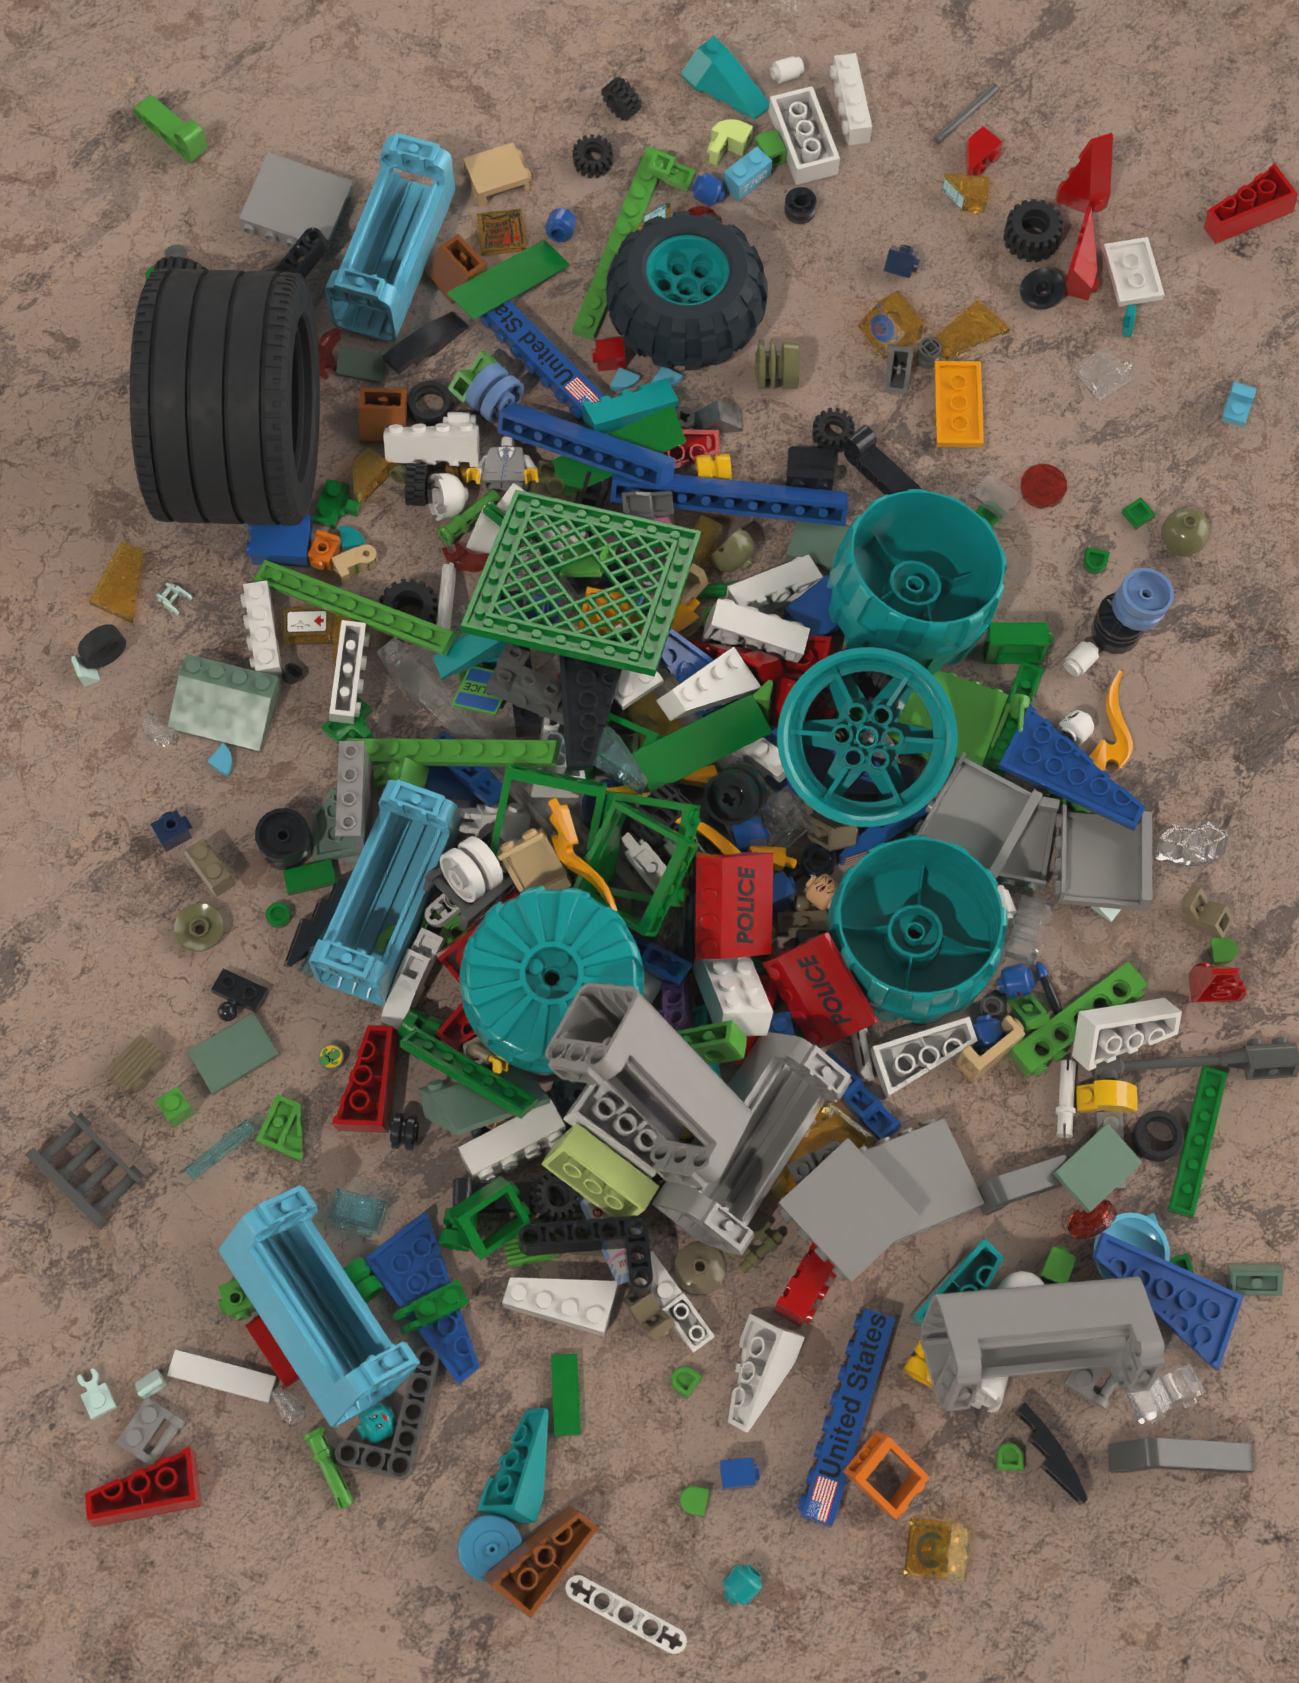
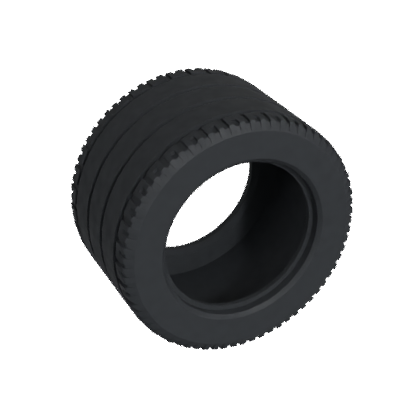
M155 269L147 278L138 301L130 359L132 448L138 484L148 511L155 520L161 522L246 523L249 525L282 524L283 526L301 524L309 509L314 489L320 423L318 336L313 301L305 279L301 274L294 272Z

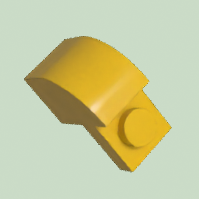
M1096 1080L1094 1084L1076 1086L1078 1112L1086 1113L1106 1110L1108 1112L1129 1113L1137 1111V1086L1118 1080Z

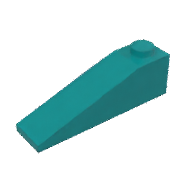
M715 36L696 49L681 72V77L700 93L704 91L713 96L714 100L718 102L721 100L731 105L732 109L753 120H756L769 110L770 103L730 50Z
M511 604L500 607L504 614L514 611ZM519 615L512 617L515 619L522 620ZM461 633L455 638L446 657L437 654L433 657L441 679L444 680L500 655L507 643Z
M546 1408L526 1409L511 1437L512 1446L506 1456L501 1455L498 1460L501 1466L494 1478L489 1477L484 1486L477 1509L478 1512L499 1515L514 1523H536L544 1497L549 1410Z

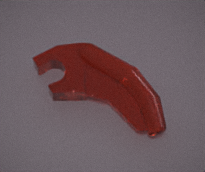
M339 328L325 332L318 340L320 376L325 380L329 378L328 372L325 371L326 368H331L333 371L337 370L333 349L341 338Z
M459 543L454 544L456 552L452 554L447 551L446 547L442 548L446 562L448 564L450 562L453 563L454 568L460 571L473 573L483 571L489 554L474 555Z

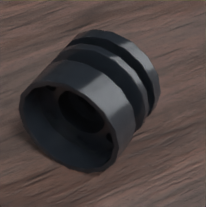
M1112 593L1101 601L1091 626V634L1096 645L1102 650L1111 654H1123L1131 651L1138 644L1143 631L1130 629L1116 618L1112 608V600L1115 593Z

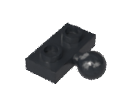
M224 968L211 988L213 994L228 1000V1002L220 1004L217 1010L218 1017L225 1022H230L236 1018L238 1013L237 1005L257 1013L269 993L268 988Z

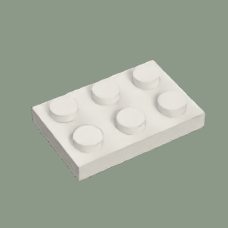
M1148 237L1104 244L1103 252L1119 307L1163 300L1165 294Z
M620 623L614 628L618 630L623 628L624 626L622 625V623ZM622 670L614 699L624 710L663 684L664 680L658 672L653 677Z

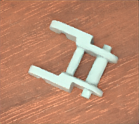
M166 583L167 588L161 595L157 593L156 596L159 602H163L166 609L171 612L174 611L178 616L180 612L172 606L173 600L177 596L187 597L189 601L193 598L178 585L175 588L173 583ZM171 591L175 594L169 600L165 598Z

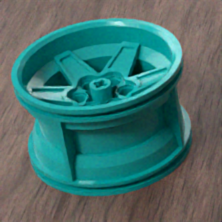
M875 647L853 648L837 652L817 662L792 687L784 702L777 730L778 752L782 768L791 786L803 801L815 811L836 822L851 826H883L898 822L918 812L940 791L950 774L956 756V718L945 690L938 680L921 664L908 656L888 649ZM878 672L890 675L893 678L872 702H868L850 674ZM829 685L839 718L805 721L812 702ZM912 691L924 703L930 716L932 729L899 723L898 719ZM853 707H860L863 710L864 716L858 722L852 721L849 717V711ZM883 708L888 711L889 718L885 723H878L875 720L874 713L877 709ZM846 728L849 731L850 736L846 742L836 740L835 732L837 729ZM872 730L874 741H867L866 744L863 743V737L860 735L861 732ZM890 731H895L900 736V741L895 746L888 745L885 741V736ZM803 744L836 751L837 754L823 782L816 777L810 768ZM851 750L857 751L861 756L860 762L856 765H851L846 760V755ZM876 752H881L886 757L884 765L879 767L871 762V757ZM930 753L922 773L906 788L896 756L898 754ZM866 771L885 799L857 801L845 798L842 795L859 775Z

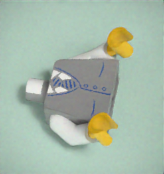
M511 437L502 438L501 447L489 448L488 454L482 457L478 467L466 470V482L469 483V481L475 480L476 484H480L481 479L484 491H489L490 489L508 491L510 486L515 483L528 492V482L535 480L536 483H539L537 467L531 458L523 454L521 447H514L515 440Z

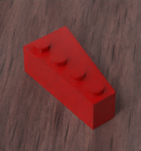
M1274 163L1269 167L1268 171L1254 177V181L1248 185L1241 186L1234 195L1227 196L1207 211L1204 230L1212 241L1217 244L1293 213L1298 193Z
M813 1242L809 1247V1251L801 1260L796 1270L797 1272L788 1282L783 1296H780L774 1309V1312L799 1327H802L804 1321L808 1324L810 1323L817 1311L813 1308L817 1299L822 1301L830 1288L826 1286L830 1276L836 1278L832 1271L835 1266L829 1260L824 1262L814 1252L817 1247Z
M189 1446L182 1449L180 1453L162 1458L151 1466L144 1469L140 1468L133 1471L131 1475L120 1480L116 1479L85 1493L87 1521L93 1527L201 1507L196 1453Z

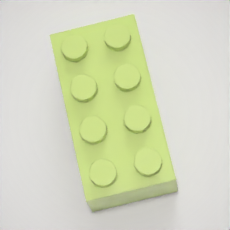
M577 1123L554 1143L541 1165L611 1218L638 1216L647 1208L659 1188V1185L653 1182L651 1177L641 1173L632 1166L630 1161L619 1156L609 1145L598 1140L588 1129Z

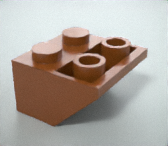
M457 234L440 246L424 273L453 304L455 301L447 292L487 271V264Z
M360 388L358 406L360 442L384 443L383 435L385 428H389L390 425L394 424L407 427V389Z

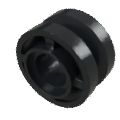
M805 187L791 189L785 197L784 213L786 218L795 224H805L811 221L816 211L817 200L815 194Z
M815 842L809 844L804 849L801 860V867L806 871L805 875L808 878L814 875L819 877L822 874L831 876L836 866L835 850L829 851V849L827 850ZM822 858L825 863L817 865L813 862V859Z
M395 1113L390 1128L392 1149H399L404 1144L406 1150L413 1151L419 1133V1121H417L416 1114H410L405 1119L403 1113Z

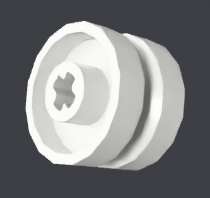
M475 836L468 837L459 843L458 848L450 849L440 857V867L447 882L457 895L469 903L483 896L485 890H492L502 883L503 872L497 858L490 848Z

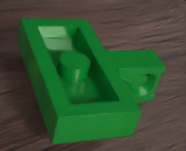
M326 479L312 518L314 524L336 529L339 518L345 517V514L359 516L361 510L360 503L351 500V497L348 496L349 484Z
M358 696L357 702L361 703L360 716L354 717V724L328 720L321 727L322 731L337 744H339V741H345L348 737L374 738L371 734L372 732L366 728L368 722L365 720L373 712L372 707Z

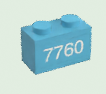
M755 147L724 171L723 188L737 201H740L771 177L772 160L758 147Z

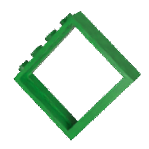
M507 763L490 850L494 853L495 857L497 858V853L500 850L498 845L511 780L596 796L585 851L586 855L595 842L594 837L599 828L607 783ZM565 866L570 876L576 877L578 875Z
M607 791L602 825L606 819L605 813L610 810L614 801L681 810L679 833L697 843L696 832L697 826L701 822V819H699L701 806ZM621 826L599 875L606 882L612 896L650 902L653 894L613 887L622 831ZM692 861L670 906L685 907L686 895H689V877L693 872ZM593 886L592 892L599 893V891Z
M614 801L610 810L605 813L606 819L602 827L595 834V842L591 850L584 857V861L598 874L627 815L678 843L642 920L616 905V912L622 917L629 928L643 936L655 937L699 844L630 805ZM580 875L575 877L574 880L576 882L573 888L590 893L591 898L608 907L603 897L591 891L593 885Z

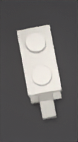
M628 832L621 837L622 842L628 849L624 854L630 864L655 893L665 872L666 865L647 842H644L642 839L636 842Z

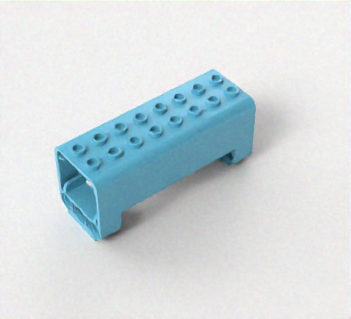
M399 133L386 138L379 157L381 169L339 270L332 271L325 287L331 321L336 327L387 342H395L455 193L450 153L440 148V145L437 143ZM395 169L432 178L434 182L432 186L402 179L401 174L396 172Z
M388 780L378 802L380 811L323 940H317L308 961L319 983L379 1006H385L398 969L407 950L412 946L423 920L425 909L429 906L437 887L434 886L426 893L423 890L426 880L425 876L432 868L438 869L440 867L441 855L453 849L460 833L458 824L461 823L458 806L454 802L446 799L443 795L401 780ZM392 923L396 927L383 954L376 950V944L379 935Z
M299 1185L258 1204L256 1208L246 1213L226 1238L218 1252L331 1428H335L391 1396L417 1368L420 1362L407 1342H401L396 1346L391 1343L311 1221L318 1211L317 1205L306 1188Z

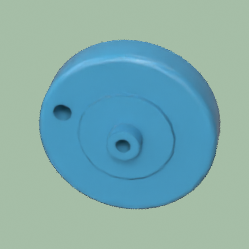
M486 1514L474 1518L463 1528L458 1538L457 1555L465 1572L476 1580L486 1582L482 1577L523 1544L520 1532L511 1521L499 1515Z

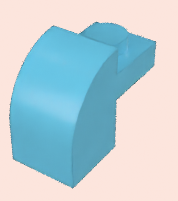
M1234 381L1223 409L1224 413L1221 421L1244 428L1257 388Z

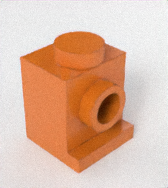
M317 529L316 537L307 555L312 567L318 570L326 569L332 571V557L339 555L342 549L340 537Z

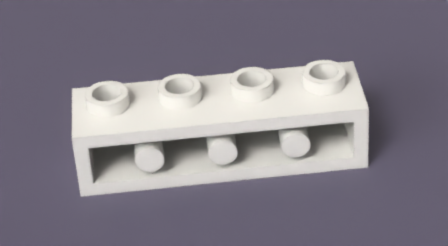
M856 53L834 56V63L830 66V76L835 82L834 94L836 98L838 97L839 101L838 113L843 119L842 132L846 134L848 146L870 143L872 124Z
M267 580L243 584L244 593L240 594L242 607L247 608V615H243L245 628L250 629V636L246 637L249 651L253 650L254 658H250L251 670L282 679V664L274 610Z
M341 621L329 721L354 724V717L360 716L361 703L357 702V694H362L364 679H360V671H365L367 656L362 655L363 648L369 646L370 633H366V623Z

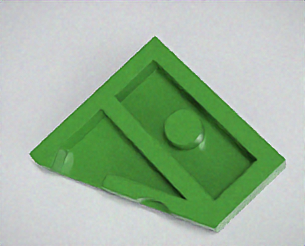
M277 1094L255 1142L301 1162L303 1158L301 1104Z

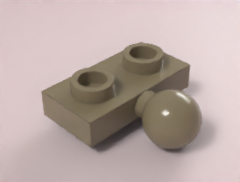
M796 895L791 906L794 912H777L779 938H795L797 930L816 929L818 935L826 933L827 910L808 911L811 905L810 901L805 895Z

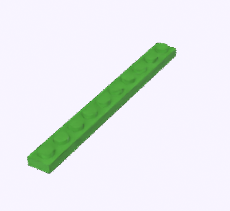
M646 147L572 328L573 335L593 341L596 337L608 307L606 302V285L610 264L615 254L618 255V249L623 240L632 231L639 230L659 181V178L647 170L654 151L658 149Z
M264 560L254 578L255 582L267 580L269 589L349 620L366 623V626L445 657L457 636L451 630Z
M346 738V741L365 742L371 765H379L407 757L423 766L506 767L507 763L524 767L556 768L561 744L557 740Z

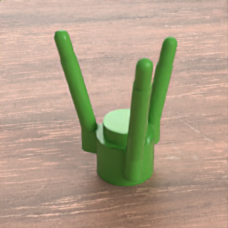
M1014 694L1011 696L1010 703L1005 704L1003 715L994 733L990 747L993 748L1009 713H1011L1013 718L1018 719V731H1023L1024 715L1030 705V698L1028 696Z

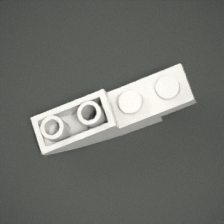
M761 738L736 751L765 777L769 774L779 783L786 778L778 748L766 739Z
M421 928L412 948L407 950L395 976L381 1015V1022L398 1030L400 1029L407 1012L411 1007H416L425 989L424 983L437 958L436 954L441 950L446 940L445 938Z
M652 1251L650 1252L653 1272L651 1292L661 1308L675 1323L673 1327L694 1353L715 1336ZM639 1278L643 1285L647 1283L645 1279Z

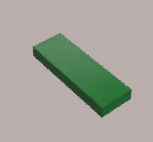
M577 1353L551 1355L554 1437L581 1435Z

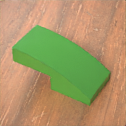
M655 150L647 170L665 183L688 192L696 170L676 163V157Z

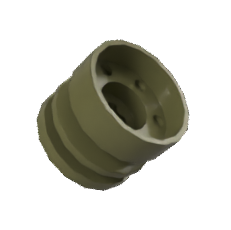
M759 340L755 353V377L759 389H765V379H770V389H774L776 379H781L783 389H798V340H783L781 351H776L774 340H770V351H765V340Z

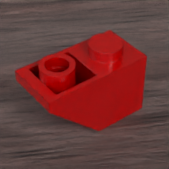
M984 126L969 137L967 141L965 160L966 179L968 181H971L975 176L979 177L982 175L986 167L991 162L995 163L1002 154L1000 151L1003 142Z

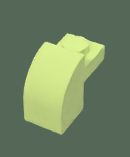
M735 119L723 120L717 123L711 129V142L707 153H709V163L718 166L726 150L743 156L752 141L753 126Z

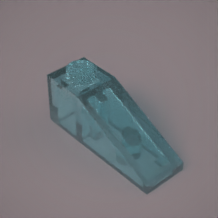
M605 726L594 766L642 795L648 779L621 737L612 728Z

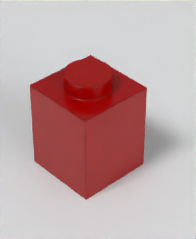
M623 337L595 340V349H591L593 363H597L598 372L618 370L619 367L626 369Z

